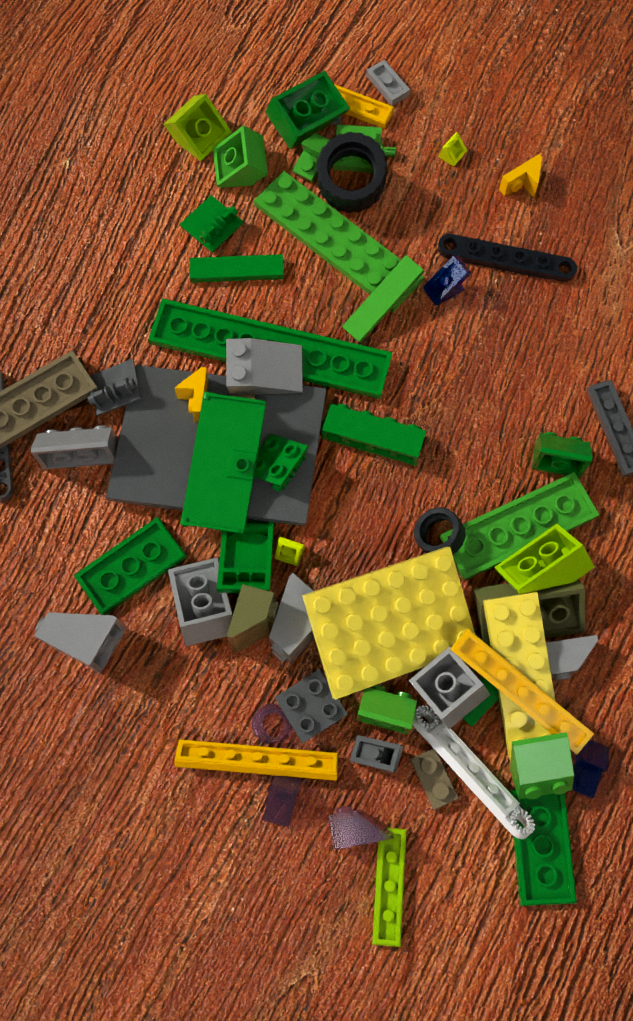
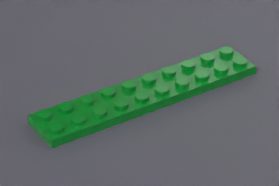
M162 298L148 338L151 345L226 362V339L253 338L302 345L303 381L381 399L393 352Z

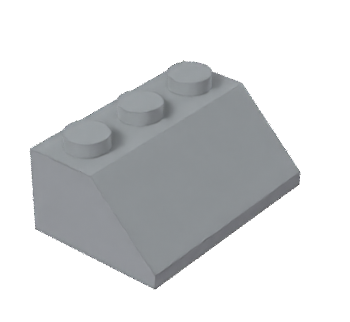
M104 425L96 426L94 429L76 427L71 428L70 431L61 432L58 430H47L45 433H37L31 447V454L44 470L114 464L117 438L112 427Z

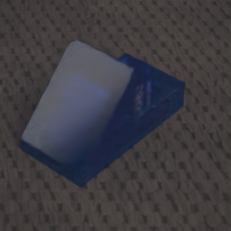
M453 255L423 286V289L435 305H439L463 292L465 288L462 283L472 273L459 255Z
M592 740L587 742L576 756L573 765L574 781L571 791L590 799L594 798L601 775L608 770L609 747Z

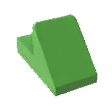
M314 133L301 143L303 152L292 170L293 174L313 184L317 177L318 156L329 139Z

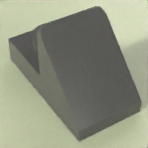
M357 735L350 761L355 764L378 769L387 774H394L397 771L403 746Z

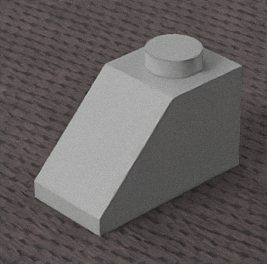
M598 636L546 642L551 677H555V681L571 679V674L579 670L597 643Z

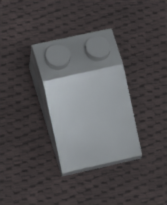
M253 338L226 339V386L230 396L303 393L302 345Z
M218 557L168 569L185 647L227 636L233 615L227 593H217Z

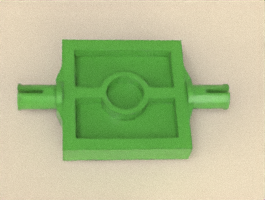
M337 124L336 135L347 132L363 133V135L370 136L375 142H378L385 156L395 157L396 147H383L381 141L382 128ZM357 156L344 157L333 165V170L374 173L370 163Z

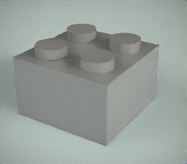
M450 646L409 680L448 729L453 727L490 696L484 684L462 659L450 650Z

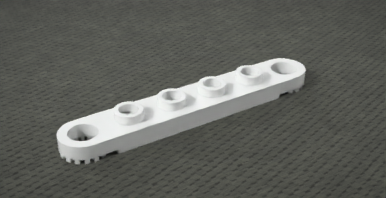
M424 705L418 706L415 710L413 726L452 770L455 771L514 837L526 839L533 833L535 824H533L534 820L531 819L532 816L527 815L528 812L519 806L520 803L456 733L451 728L448 729L439 719L438 715L436 716V713L432 712V708L428 709L429 707ZM421 716L425 717L428 720L429 724H425V721L422 722L423 719H420ZM516 819L523 824L524 828L518 827L519 824H516Z

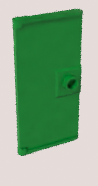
M208 391L203 392L180 525L183 527H200L245 534L267 402L220 395Z

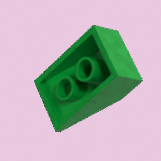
M323 71L273 97L265 113L291 150L349 111L350 107L326 71Z

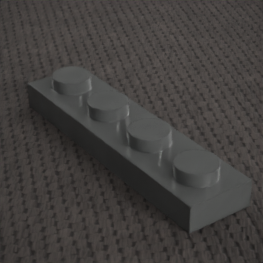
M612 380L588 386L586 391L623 478L633 475V429Z

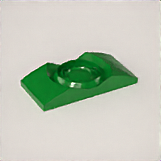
M247 519L245 534L222 531L217 593H240L242 584L270 591L274 522Z

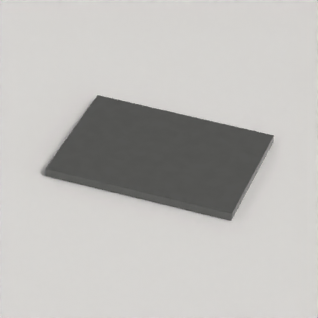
M136 365L141 399L126 406L106 499L113 502L183 511L198 422H194L193 414L188 411L189 400L178 399L175 387L194 372ZM208 374V392L230 396L226 386V376ZM303 386V393L255 395L256 400L267 402L259 449L270 433L307 445L309 448L307 449L306 460L302 462L298 472H293L295 476L289 478L290 481L286 485L287 488L285 490L277 492L272 488V483L254 478L247 519L306 527L326 388Z

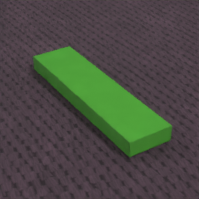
M405 255L343 324L342 328L361 343L422 276L424 269Z

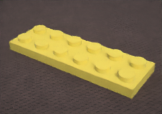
M538 592L483 600L490 647L555 701ZM498 690L508 757L511 761L512 741L552 734Z

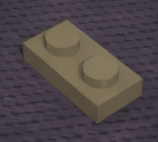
M431 749L410 759L433 810L458 799L436 750Z

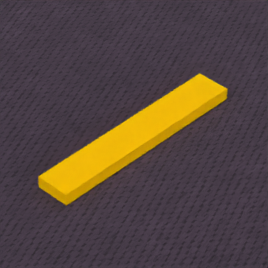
M466 629L450 650L552 735L567 732L570 750L576 755L579 754L594 735L592 731L469 629Z
M179 739L174 764L175 767L337 781L339 753Z

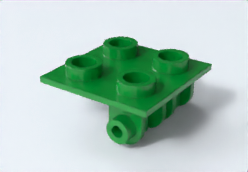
M210 195L179 226L213 253L244 224V221L236 216L238 210L234 206L230 208L225 207Z
M270 433L259 449L255 478L272 483V488L277 492L285 490L287 488L286 485L290 481L289 478L295 476L293 472H298L300 465L306 460L309 447Z

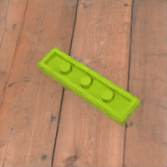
M379 827L372 945L401 947L407 829Z

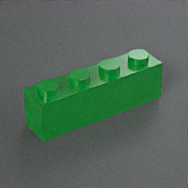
M344 404L330 405L322 429V439L414 466L417 465L426 430H422L418 425H404L398 423L393 418L385 417L383 419L376 417L369 411L359 412L352 410Z

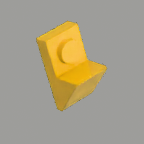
M538 154L502 176L499 188L501 193L506 196L510 192H517L524 186L534 197L539 183L542 156Z
M201 367L175 387L178 399L189 400L188 411L193 414L194 422H199L203 392L208 391L209 378L206 367Z

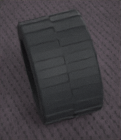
M347 132L336 135L335 138H331L323 146L317 159V178L321 195L330 206L346 213H358L369 209L379 200L386 185L387 161L385 153L378 142H375L370 136L363 135V133ZM357 156L370 163L374 170V176L372 181L364 188L348 191L339 188L332 182L330 178L332 166L344 157Z

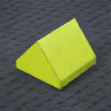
M458 132L443 146L438 156L452 166H455L468 151Z
M279 537L274 559L298 567L305 545Z

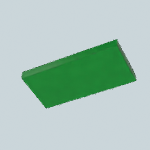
M156 517L73 576L99 613L107 615L168 572V569H172L185 560L187 556L160 519Z
M510 790L509 792L520 803L519 806L528 812V816H532L531 819L534 820L533 824H535V830L526 839H518L513 836L519 905L577 903L565 793L561 795L554 793L541 795L536 799H518L516 790ZM516 819V824H519L518 827L524 828L523 824Z

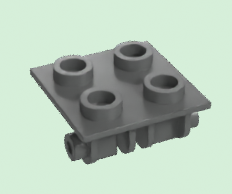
M134 359L90 376L98 391L91 392V395L88 396V401L91 405L95 404L97 416L141 399Z
M320 669L275 697L302 744L331 725L337 724L348 715L339 699L335 700L332 698L328 681Z

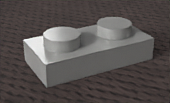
M385 60L366 70V77L391 106L410 96L408 86Z

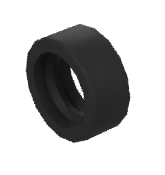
M442 507L433 508L423 513L417 520L414 528V539L425 553L450 547L453 555L462 547L466 537L462 521L454 512ZM440 521H449L453 525V531L449 539L441 545L431 546L427 542V534L430 528Z

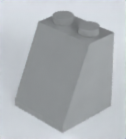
M294 573L289 576L269 636L270 648L273 650L272 654L281 662L287 660L290 664L314 639L302 595L313 592V590Z
M48 612L46 617H42L37 623L34 636L47 646L101 674L127 628L113 615Z

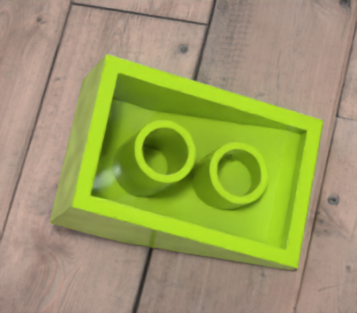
M555 524L494 568L519 594L573 583L595 567L584 545L560 525Z

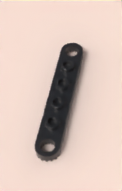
M446 234L440 238L438 244V252L444 258L447 257V259H456L460 262L543 279L568 282L574 278L577 272V264L571 258L490 241ZM452 242V244L456 245V248L454 250H447L444 245L445 243ZM566 265L571 272L567 274L562 273L559 267Z

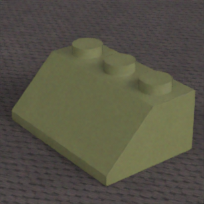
M242 584L226 636L233 651L240 652L270 635L279 609L273 592Z

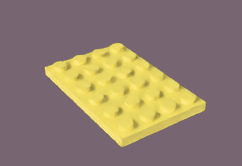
M444 547L302 595L331 695L335 700L423 668L449 646L452 647L466 629L475 634L450 547Z

